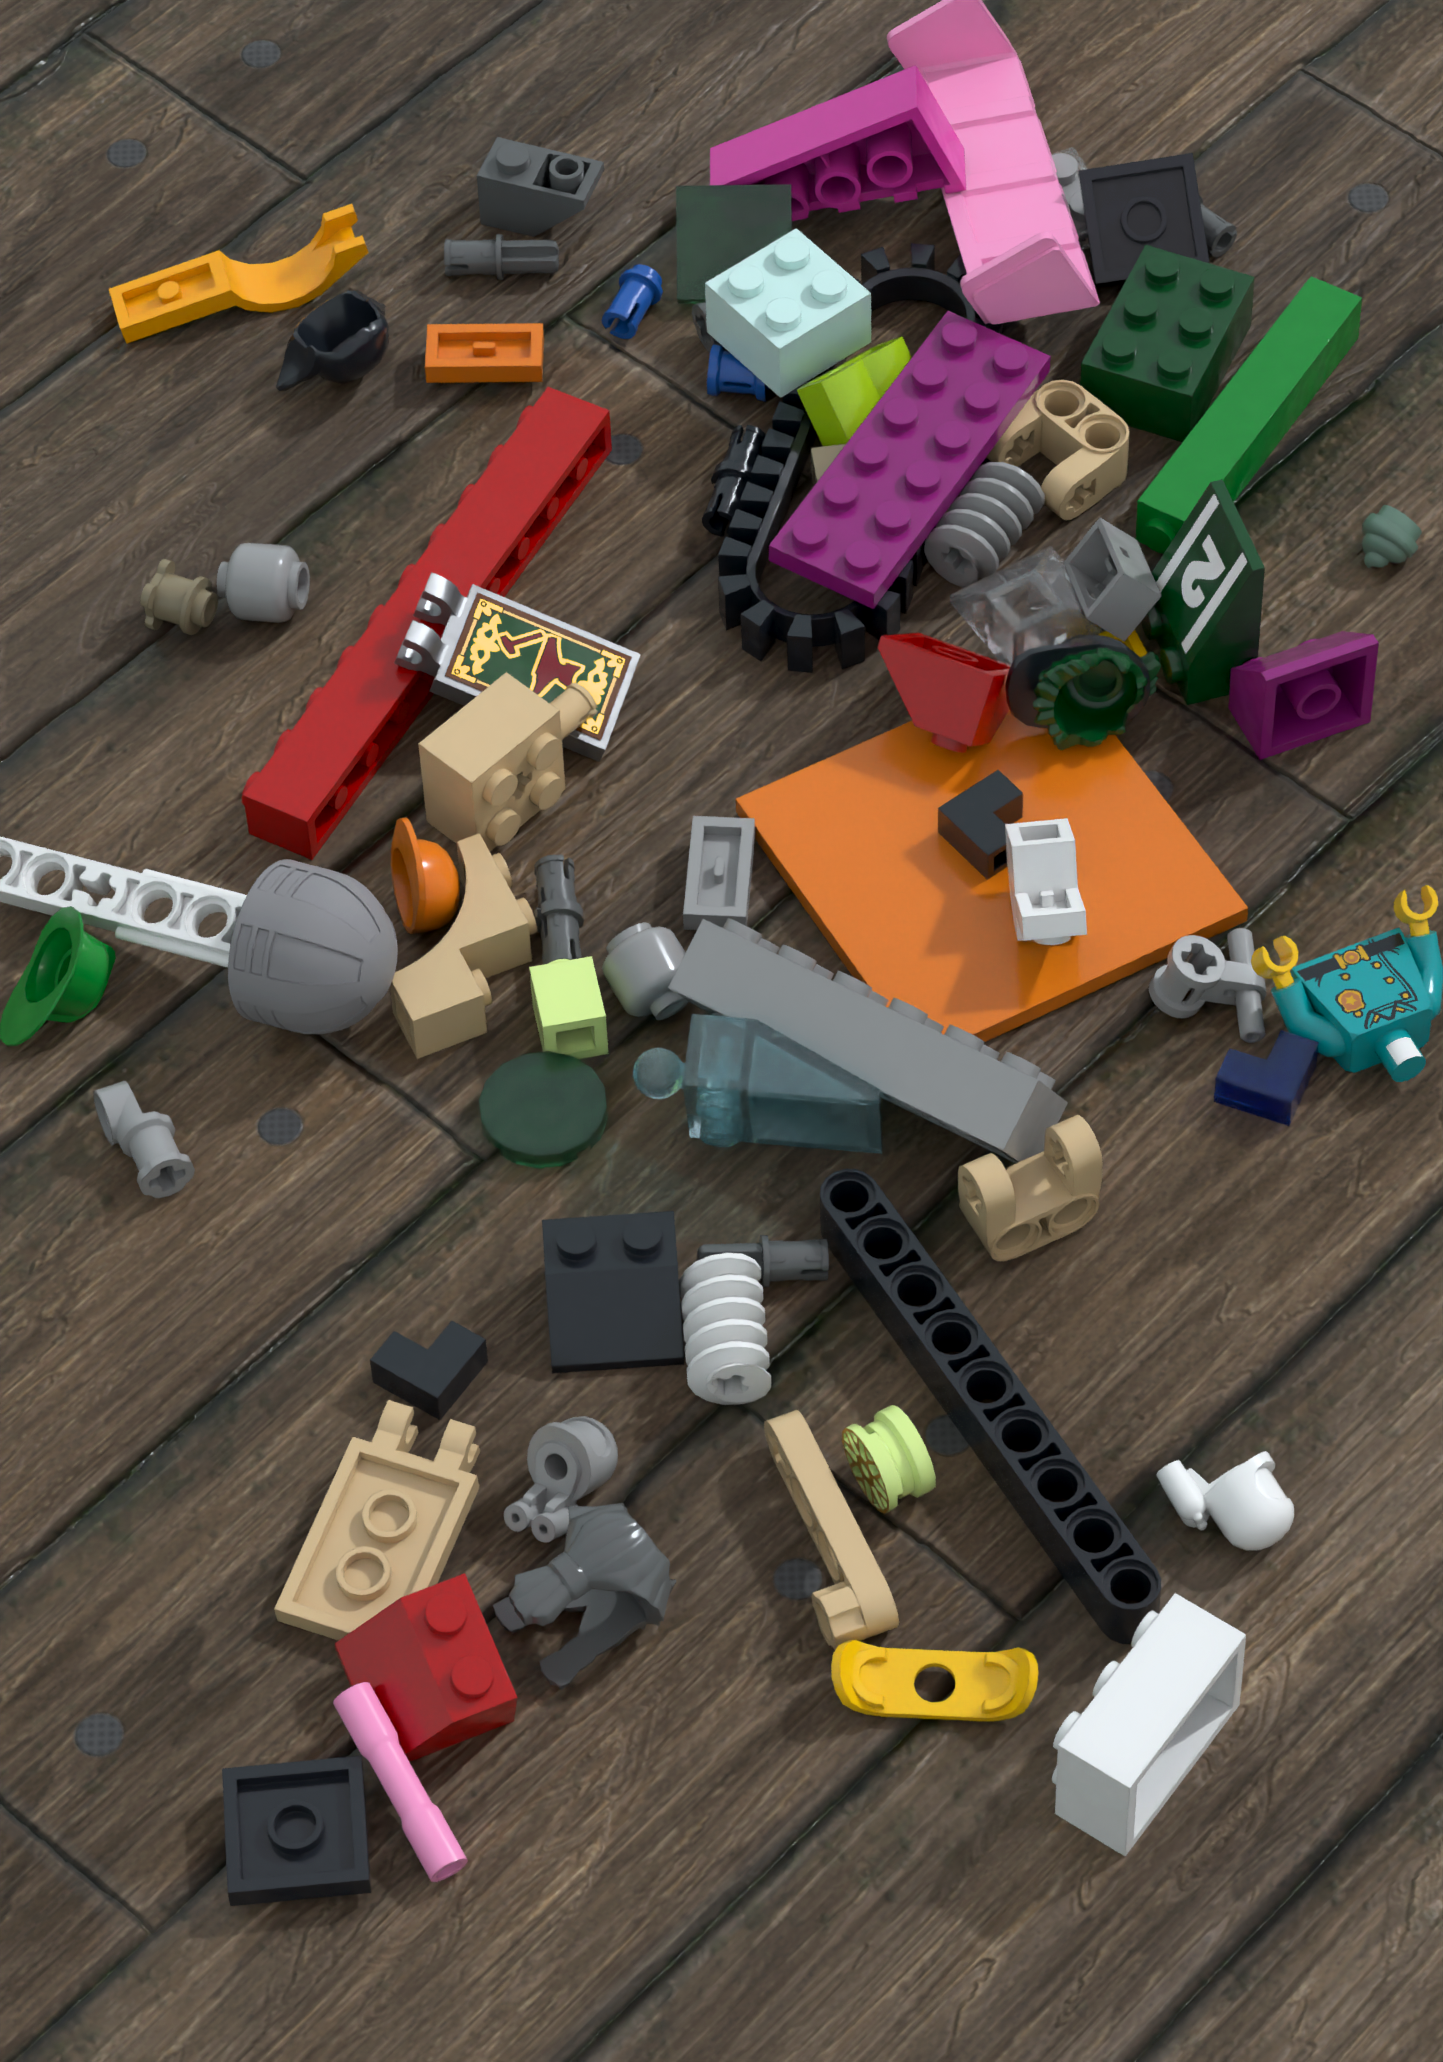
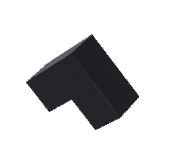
M997 770L938 808V833L987 880L1007 868L1005 824H1013L1023 817V792Z
M454 1321L448 1324L429 1349L393 1331L370 1359L373 1383L438 1420L443 1418L488 1363L486 1339Z

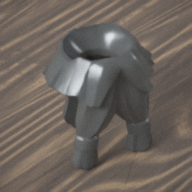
M623 1503L602 1506H568L569 1524L564 1552L548 1562L547 1566L515 1575L514 1587L509 1597L493 1605L497 1620L504 1630L512 1634L529 1624L544 1626L552 1623L562 1611L585 1612L578 1636L572 1638L561 1650L539 1661L544 1677L550 1685H556L560 1690L570 1685L577 1673L590 1665L597 1656L620 1645L638 1628L645 1630L647 1624L660 1626L661 1621H664L667 1601L676 1584V1579H670L669 1577L670 1561L657 1548L646 1531L630 1516Z

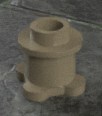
M162 559L158 564L154 577L150 583L144 586L141 594L140 604L145 608L146 613L145 626L149 629L158 630L164 620L180 625L183 633L194 635L198 633L201 627H208L213 621L217 611L218 596L213 592L210 579L199 576L191 580L175 575V562Z

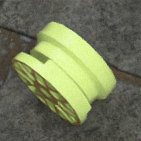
M891 1405L877 1412L874 1416V1421L867 1424L864 1428L857 1424H852L842 1431V1443L852 1473L870 1503L878 1511L886 1514L898 1506V1498L901 1499L909 1494L918 1498L936 1487V1476L927 1448L909 1417L899 1407Z

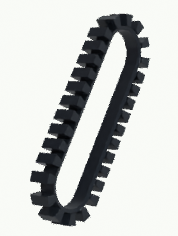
M911 243V268L890 270V264L883 247L861 254V281L855 277L853 278L871 293V312L892 302L903 300L926 301L939 305L952 313L1003 335V323L985 324L964 296L960 281L967 273L961 254L947 270V275L935 271V245ZM847 357L838 362L837 364L833 365L832 367L828 368L824 372L820 373L819 375L815 376L811 380L807 381L806 383L837 368L838 366L846 362ZM804 383L784 395L783 403L779 401L772 419L773 429L769 428L762 444V456H757L751 471V483L747 482L740 499V510L736 509L729 526L730 538L725 536L718 554L719 613L725 629L729 630L741 625L742 650L762 661L776 643V639L787 643L788 671L813 673L812 647L835 644L841 668L845 669L865 661V627L866 632L879 641L883 635H895L900 631V612L907 614L913 598V585L917 587L923 571V558L927 559L924 553V540L874 609L854 600L844 608L833 612L802 614L779 607L761 591L758 583L769 558V545L779 533L817 436L797 392V389L806 384Z

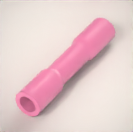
M363 1682L346 1689L335 1698L333 1704L359 1752L370 1762L402 1822V1829L431 1882H438L454 1875L467 1864L468 1859L440 1809L431 1802L399 1744L398 1733L372 1686L368 1682Z

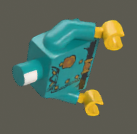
M1429 885L1421 888V898L1424 903L1422 914L1414 913L1409 909L1405 890L1397 895L1394 901V912L1401 922L1409 925V935L1404 936L1400 927L1297 966H1295L1298 961L1297 946L1292 939L1286 936H1280L1273 940L1274 949L1280 958L1279 966L1270 960L1269 953L1264 946L1254 951L1251 959L1252 968L1257 975L1273 980L1275 987L1271 989L1272 996L1289 1035L1296 1042L1326 1057H1333L1348 1072L1356 1073L1382 1063L1395 1082H1404L1414 1078L1423 1070L1426 1059L1419 1048L1429 1041L1431 1020L1441 1011L1443 993V965L1437 932L1429 931L1427 920L1436 912L1438 907V897L1433 888Z

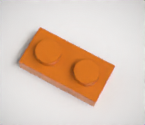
M543 323L427 324L426 383L543 381Z

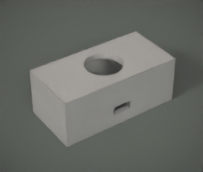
M1100 517L1063 562L1086 619L1124 642L1162 596L1138 541Z

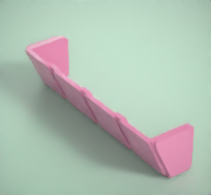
M942 0L892 29L887 34V43L890 50L904 69L917 66L964 147L966 190L948 194L945 193L944 187L941 190L967 273L962 277L960 286L964 296L985 324H1001L1098 306L1100 304L1085 255L1078 241L1079 237L1063 188L1056 174L1057 170L1041 121L1035 110V103L1022 63L1009 39L982 0Z

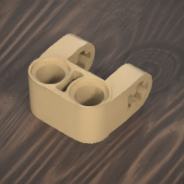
M1055 380L1044 384L1039 390L1034 392L986 458L991 462H1004L1018 467L1041 452L1057 465L1050 471L1041 485V489L1045 494V505L1062 519L1071 520L1095 505L1125 481L1128 471L1129 429L1126 422L1082 386L1073 381Z
M1075 1115L1046 1128L1044 1151L1005 1168L996 1155L989 1153L959 1166L958 1192L960 1210L992 1259L1008 1261L1077 1231L1092 1220L1100 1205L1098 1199L1103 1166L1102 1154L1095 1134L1083 1117Z

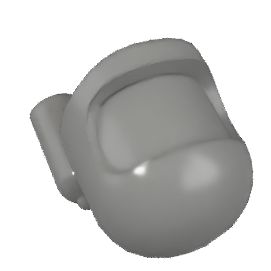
M585 1416L573 1417L561 1423H548L538 1429L529 1443L527 1453L528 1470L535 1484L526 1492L523 1498L505 1509L504 1520L506 1525L511 1530L517 1532L531 1526L536 1539L544 1543L566 1534L569 1524L568 1506H578L576 1504L577 1500L603 1486L615 1471L618 1462V1448L610 1430L597 1420Z

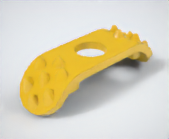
M851 1640L838 1645L833 1653L831 1676L835 1692L842 1704L853 1711L866 1715L964 1721H1002L1024 1713L1032 1702L1038 1682V1663L1033 1653L1019 1647L998 1652H965L885 1648ZM929 1667H940L947 1670L955 1681V1689L951 1696L941 1702H928L922 1699L914 1687L915 1679L921 1671Z

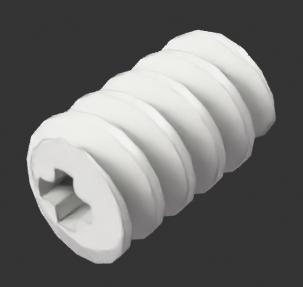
M741 1253L715 1254L700 1259L689 1266L679 1280L680 1296L683 1299L681 1302L682 1319L685 1321L683 1323L684 1341L686 1342L685 1358L688 1365V1386L695 1395L702 1399L722 1405H740L754 1402L766 1396L771 1388V1375L766 1371L770 1366L769 1353L764 1349L767 1345V1330L762 1326L765 1323V1308L760 1304L763 1301V1286L758 1282L761 1279V1267L755 1259Z

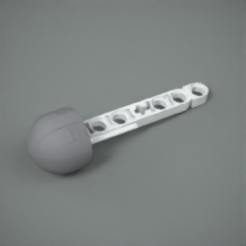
M0 836V857L7 856L12 858L11 869L7 875L0 879V902L52 916L61 908L72 906L81 913L83 924L115 932L117 939L227 967L231 999L238 1013L248 1020L303 1034L336 1032L348 1028L366 1017L386 995L393 980L398 955L393 923L374 895L363 884L348 875L284 859L273 863L264 870L248 894L245 895L149 869H144L142 873ZM54 870L65 872V880L60 889L49 895L38 894V883L44 875ZM83 884L89 892L99 895H107L112 888L115 891V895L112 899L102 898L97 905L88 893L82 891ZM161 898H170L173 901L172 911L168 917L157 923L145 922V911L152 902ZM215 912L227 914L226 926L219 934L209 938L199 936V925L205 917Z

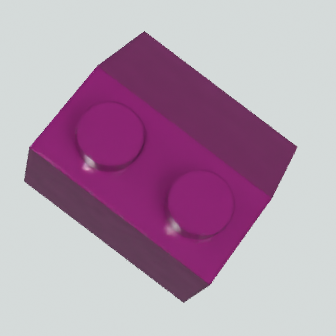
M1341 631L1320 639L1304 641L1297 647L1264 658L1250 659L1243 665L1231 668L1228 708L1259 760L1371 722L1379 646L1373 634Z

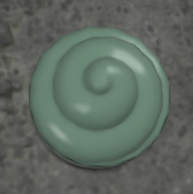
M1383 505L1377 514L1370 513L1362 523V534L1364 536L1362 548L1365 553V565L1368 568L1372 566L1379 568L1388 565L1389 562L1402 563L1407 558H1411L1418 550L1416 541L1422 534L1421 529L1408 516L1388 505Z

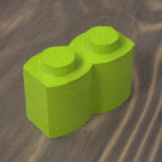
M902 336L878 344L856 355L837 368L797 389L822 446L847 444L911 360L912 356Z

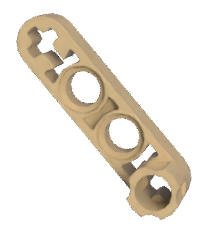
M794 1410L764 1421L765 1436L774 1462L835 1585L812 1593L813 1608L827 1644L836 1650L838 1645L846 1641H861L898 1627V1612L890 1588L803 1415L799 1410Z

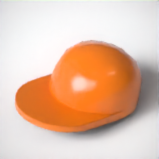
M408 818L397 819L391 845V875L402 924L407 933L410 934L440 929L450 923L459 907L460 882L457 869L448 852L440 845L416 838Z

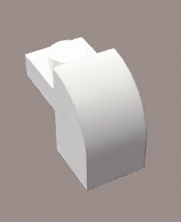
M1068 818L1005 824L1009 889L1017 940H1034L1042 945H1057L1069 941L1071 936L1087 935L1086 910L1078 890L1075 838Z

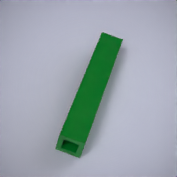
M1310 276L1138 499L1136 540L1147 545L1155 552L1164 554L1210 482L1222 479L1233 503L1359 338L1362 297Z

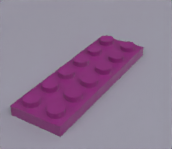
M947 311L770 543L769 561L874 609L1050 372L1051 356Z

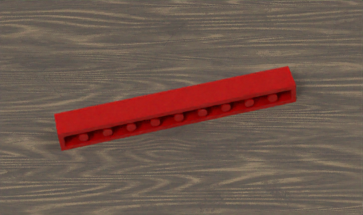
M550 387L546 388L534 406L529 405L523 410L516 430L505 445L500 444L494 449L489 458L487 469L475 485L469 484L464 489L457 509L446 524L441 523L434 529L428 543V548L417 563L409 564L405 568L396 591L385 605L380 604L375 608L369 619L367 630L355 646L350 645L343 651L336 671L323 688L318 687L314 690L307 702L305 713L292 730H285L279 737L273 756L261 772H254L247 780L242 793V804L245 806L249 834L310 860L314 859L434 694L430 692L434 676L394 664L412 620L433 629L440 639L442 637L445 625L427 622L413 616L431 572L451 581L464 597H467L472 584L505 597L612 451L610 410Z

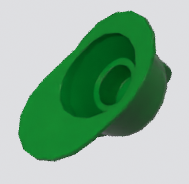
M72 906L61 908L50 918L41 932L28 966L4 1008L0 1022V1039L8 1047L18 1046L30 1039L46 1020L71 1023L84 1018L97 1007L104 995L116 959L115 951L111 946L99 941L83 930L84 925L81 913Z

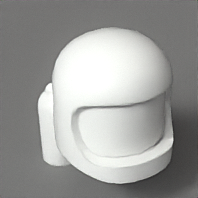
M1266 1451L1232 1468L1210 1484L1193 1469L1186 1470L1180 1460L1169 1463L1156 1474L1162 1488L1185 1525L1204 1530L1207 1526L1206 1521L1211 1515L1223 1535L1233 1546L1240 1549L1253 1551L1272 1546L1290 1530L1294 1520V1505L1291 1499L1286 1497L1272 1475L1275 1463Z

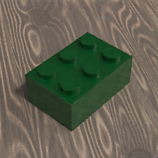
M1145 245L1081 362L1080 386L1120 416L1128 426L1183 442L1207 411L1251 327L1255 277Z

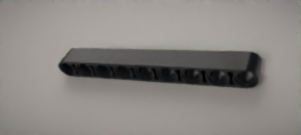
M842 1169L833 1172L825 1178L820 1188L822 1238L827 1239L828 1248L1101 1631L1113 1641L1121 1644H1131L1134 1633L1142 1619L1152 1610L1159 1614L1161 1577L1157 1568L876 1181L867 1173L857 1169ZM853 1210V1211H856V1212H843V1211ZM877 1257H890L889 1259H877ZM917 1303L924 1304V1306L914 1307L910 1306V1304ZM957 1351L959 1354L949 1355L942 1352ZM991 1399L996 1402L980 1403L977 1400ZM1019 1447L1027 1448L1032 1451L1023 1453L1015 1452L1011 1449ZM1050 1497H1062L1067 1499V1501L1051 1502L1046 1499ZM1098 1547L1105 1551L1089 1553L1082 1550V1548ZM1134 1597L1142 1602L1125 1604L1117 1599Z

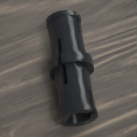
M742 425L733 429L727 453L723 461L716 465L711 478L712 484L715 485L703 514L702 524L710 533L720 537H724L728 520L730 521V526L736 509L740 510V499L747 482L751 483V471L757 456H762V444L766 434L761 429L752 425L746 426V432L742 441L741 437L744 431Z

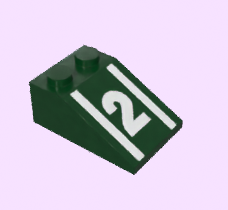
M1221 479L1210 482L1151 572L1162 596L1141 621L1147 639H1156L1161 649L1160 661L1165 679L1169 684L1177 683L1186 705L1229 695L1231 668L1243 665L1250 659L1257 658L1259 651L1265 567Z

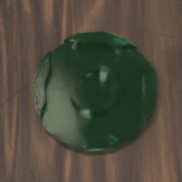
M551 1051L523 1054L502 1064L486 1080L479 1098L482 1132L490 1143L491 1140L493 1145L501 1150V1155L511 1162L534 1168L563 1166L578 1159V1152L585 1150L589 1145L590 1149H592L601 1139L608 1120L605 1088L594 1070L573 1056Z

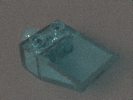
M692 1014L685 1063L668 1049L652 1048L642 1053L634 1064V1083L637 1089L649 1098L665 1099L674 1095L680 1088H683L690 1138H700L702 1142L708 1145L730 1147L738 1142L882 1154L883 1132L880 1089L757 1019Z

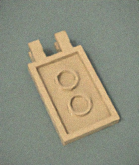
M388 1400L372 1442L352 1437L274 1608L277 1621L339 1641L399 1598L437 1584L479 1490L477 1475L470 1473L480 1453L479 1445L472 1444L476 1435L475 1426L450 1419L441 1440L440 1448L434 1461L408 1453L418 1435L417 1426L410 1424L414 1416L413 1407Z

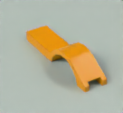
M353 204L323 213L321 227L311 242L293 256L279 261L247 264L232 260L218 250L110 288L109 293L119 328L126 344L233 306H238L248 311L272 313L297 308L321 296L369 253L363 235L355 238L352 226L358 221Z

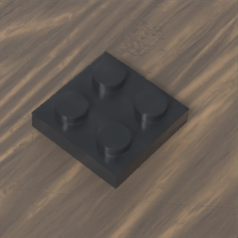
M1193 153L1078 171L1095 288L1125 283L1145 245L1209 263Z
M362 1755L222 1768L227 1889L230 1906L371 1893Z

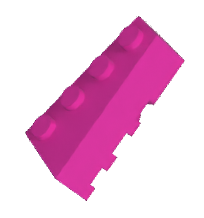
M916 65L710 148V191L735 231L808 218L809 211L830 207L838 209V212L841 213L861 209L860 202L893 196L895 203L918 199V192L944 187L946 194L966 190L964 147Z

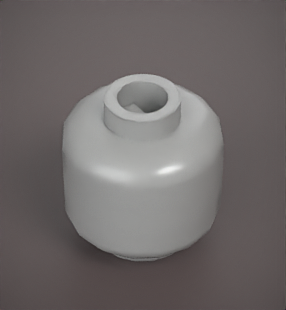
M243 543L233 551L229 562L223 561L219 566L217 573L218 595L227 599L229 609L237 619L274 623L286 622L292 618L296 609L301 610L305 607L310 587L308 565L306 562H300L297 553L290 546Z
M646 922L638 923L622 931L608 943L606 947L608 955L602 966L603 974L622 1007L629 1015L642 1017L653 1014L656 1020H663L676 1014L687 1005L689 1001L668 988L686 953L670 929L660 926L652 928Z

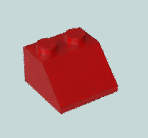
M465 1573L399 1598L335 1643V1650L350 1686L352 1687L363 1682L370 1683L398 1733L399 1744L409 1762L514 1722L518 1697Z

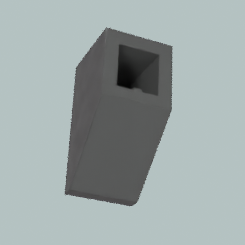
M497 137L477 174L481 224L532 237L544 232L585 209L604 172V162Z

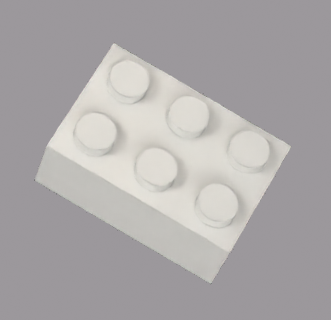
M1176 1593L1159 1614L1153 1610L1150 1611L1137 1627L1131 1642L1133 1648L1121 1664L1111 1661L1105 1667L1094 1686V1699L1082 1714L1073 1711L1064 1720L1056 1734L1053 1747L1058 1750L1057 1766L1052 1776V1782L1056 1784L1055 1814L1123 1856H1126L1240 1705L1246 1634Z

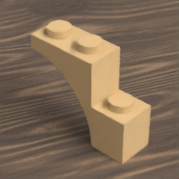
M480 833L457 841L460 880L465 889V895L455 922L442 940L427 954L407 967L396 971L390 985L393 1014L417 1059L487 1033L485 1006L492 1004V996L485 978L532 961L530 935L537 933V925L532 909L524 897L516 900L510 889L512 888V878L503 856L500 853L491 855Z

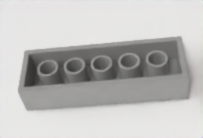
M728 918L723 928L702 919L668 987L669 989L704 1012L1014 1163L1044 1151L1046 1128L1059 1122L1068 1102L1052 1091L1056 1080L1040 1072L1041 1068L1007 1051L1000 1062L997 1060L999 1052L984 1045V1041L951 1024H949L945 1034H942L944 1026L928 1018L927 1013L893 997L889 1007H886L888 999L872 991V987L841 971H837L832 981L834 973L816 964L817 961L784 944L779 950L778 946L761 938L762 935L733 919Z

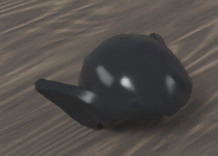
M347 290L312 310L293 330V335L289 339L285 350L283 365L276 388L279 391H287L313 378L317 374L325 380L341 384L362 378L381 362L388 349L389 325L384 317L386 306L358 290Z

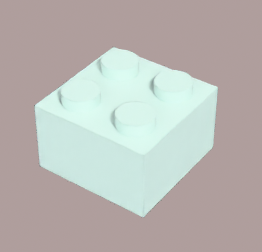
M797 228L705 283L707 333L780 398L871 343V293Z

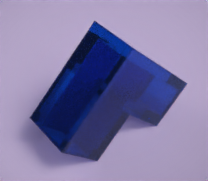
M1281 1030L1268 1060L1229 1048L1215 1078L1214 1102L1290 1126L1317 1066L1319 1042Z

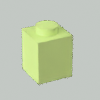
M592 956L572 960L558 959L548 964L529 967L532 1005L546 1065L609 1054L606 1014Z

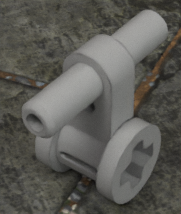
M1236 928L1228 933L1227 941L1230 961L1225 960L1221 950L1204 937L1188 935L1178 939L1168 954V964L1160 967L1150 981L1149 993L1154 1004L1164 1013L1176 1018L1194 1016L1205 1001L1236 1005L1240 1038L1248 1043H1255L1263 1039L1265 1027L1261 1001L1265 999L1267 993L1265 978L1257 975L1251 964L1254 953L1252 932L1245 928ZM1192 952L1187 962H1184L1189 953ZM1188 991H1191L1185 1001H1182Z

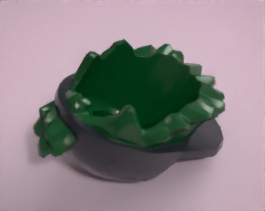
M1076 635L1067 638L1058 645L1029 648L1017 656L1007 675L1005 684L1006 701L1011 714L1027 726L1048 729V734L1059 750H1065L1077 744L1094 747L1100 745L1108 735H1120L1126 732L1125 724L1137 716L1145 706L1149 696L1156 692L1157 687L1155 684L1158 680L1156 675L1161 669L1158 655L1154 654L1153 651L1139 657L1121 641L1100 635Z

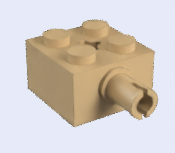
M507 672L418 743L427 822L456 844L457 841L480 833L489 851H492L496 846L508 843L516 835L519 827L540 810H546L553 806L566 789L562 740L587 719H591L597 714V703L593 696L582 685L571 683L563 693L548 703Z

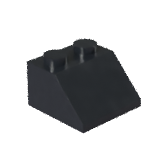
M674 1211L542 1220L552 1374L684 1365Z

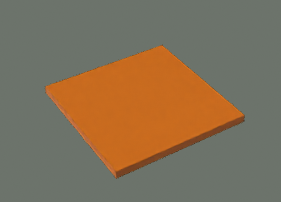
M1010 710L989 744L968 746L966 753L952 751L931 742L933 733L914 726L913 721H910L736 798V813L740 818H755V840L850 974L872 987V991L888 999L886 1007H889L894 997L927 1013L928 1018L944 1026L942 1034H945L949 1024L987 1042L1168 958L1171 948L1181 937L1196 935L1209 939L1246 922L1248 917L1247 905L1116 735H1108L1098 746L1087 747L1077 744L1065 750H1059L1048 734V729L1027 726L1015 718ZM999 770L1023 792V817L1015 823L1068 818L1075 838L1078 890L1086 910L1087 935L1071 936L1069 941L1057 945H1042L1034 940L1018 941L1012 914L1008 867L987 880L938 833V808Z

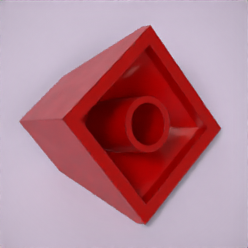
M919 632L881 636L877 648L914 726L932 732L931 742L933 744L956 752L966 753L968 746L990 743L1010 710L1006 701L1005 684L1011 665Z

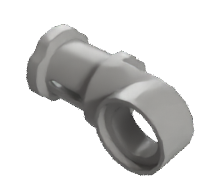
M126 1081L93 1092L96 1111L105 1136L111 1145L119 1143L123 1153L133 1157L139 1170L137 1183L142 1193L155 1198H162L182 1190L186 1183L193 1178L195 1168L189 1156L181 1154L173 1139L175 1127L170 1117L155 1111L142 1113Z

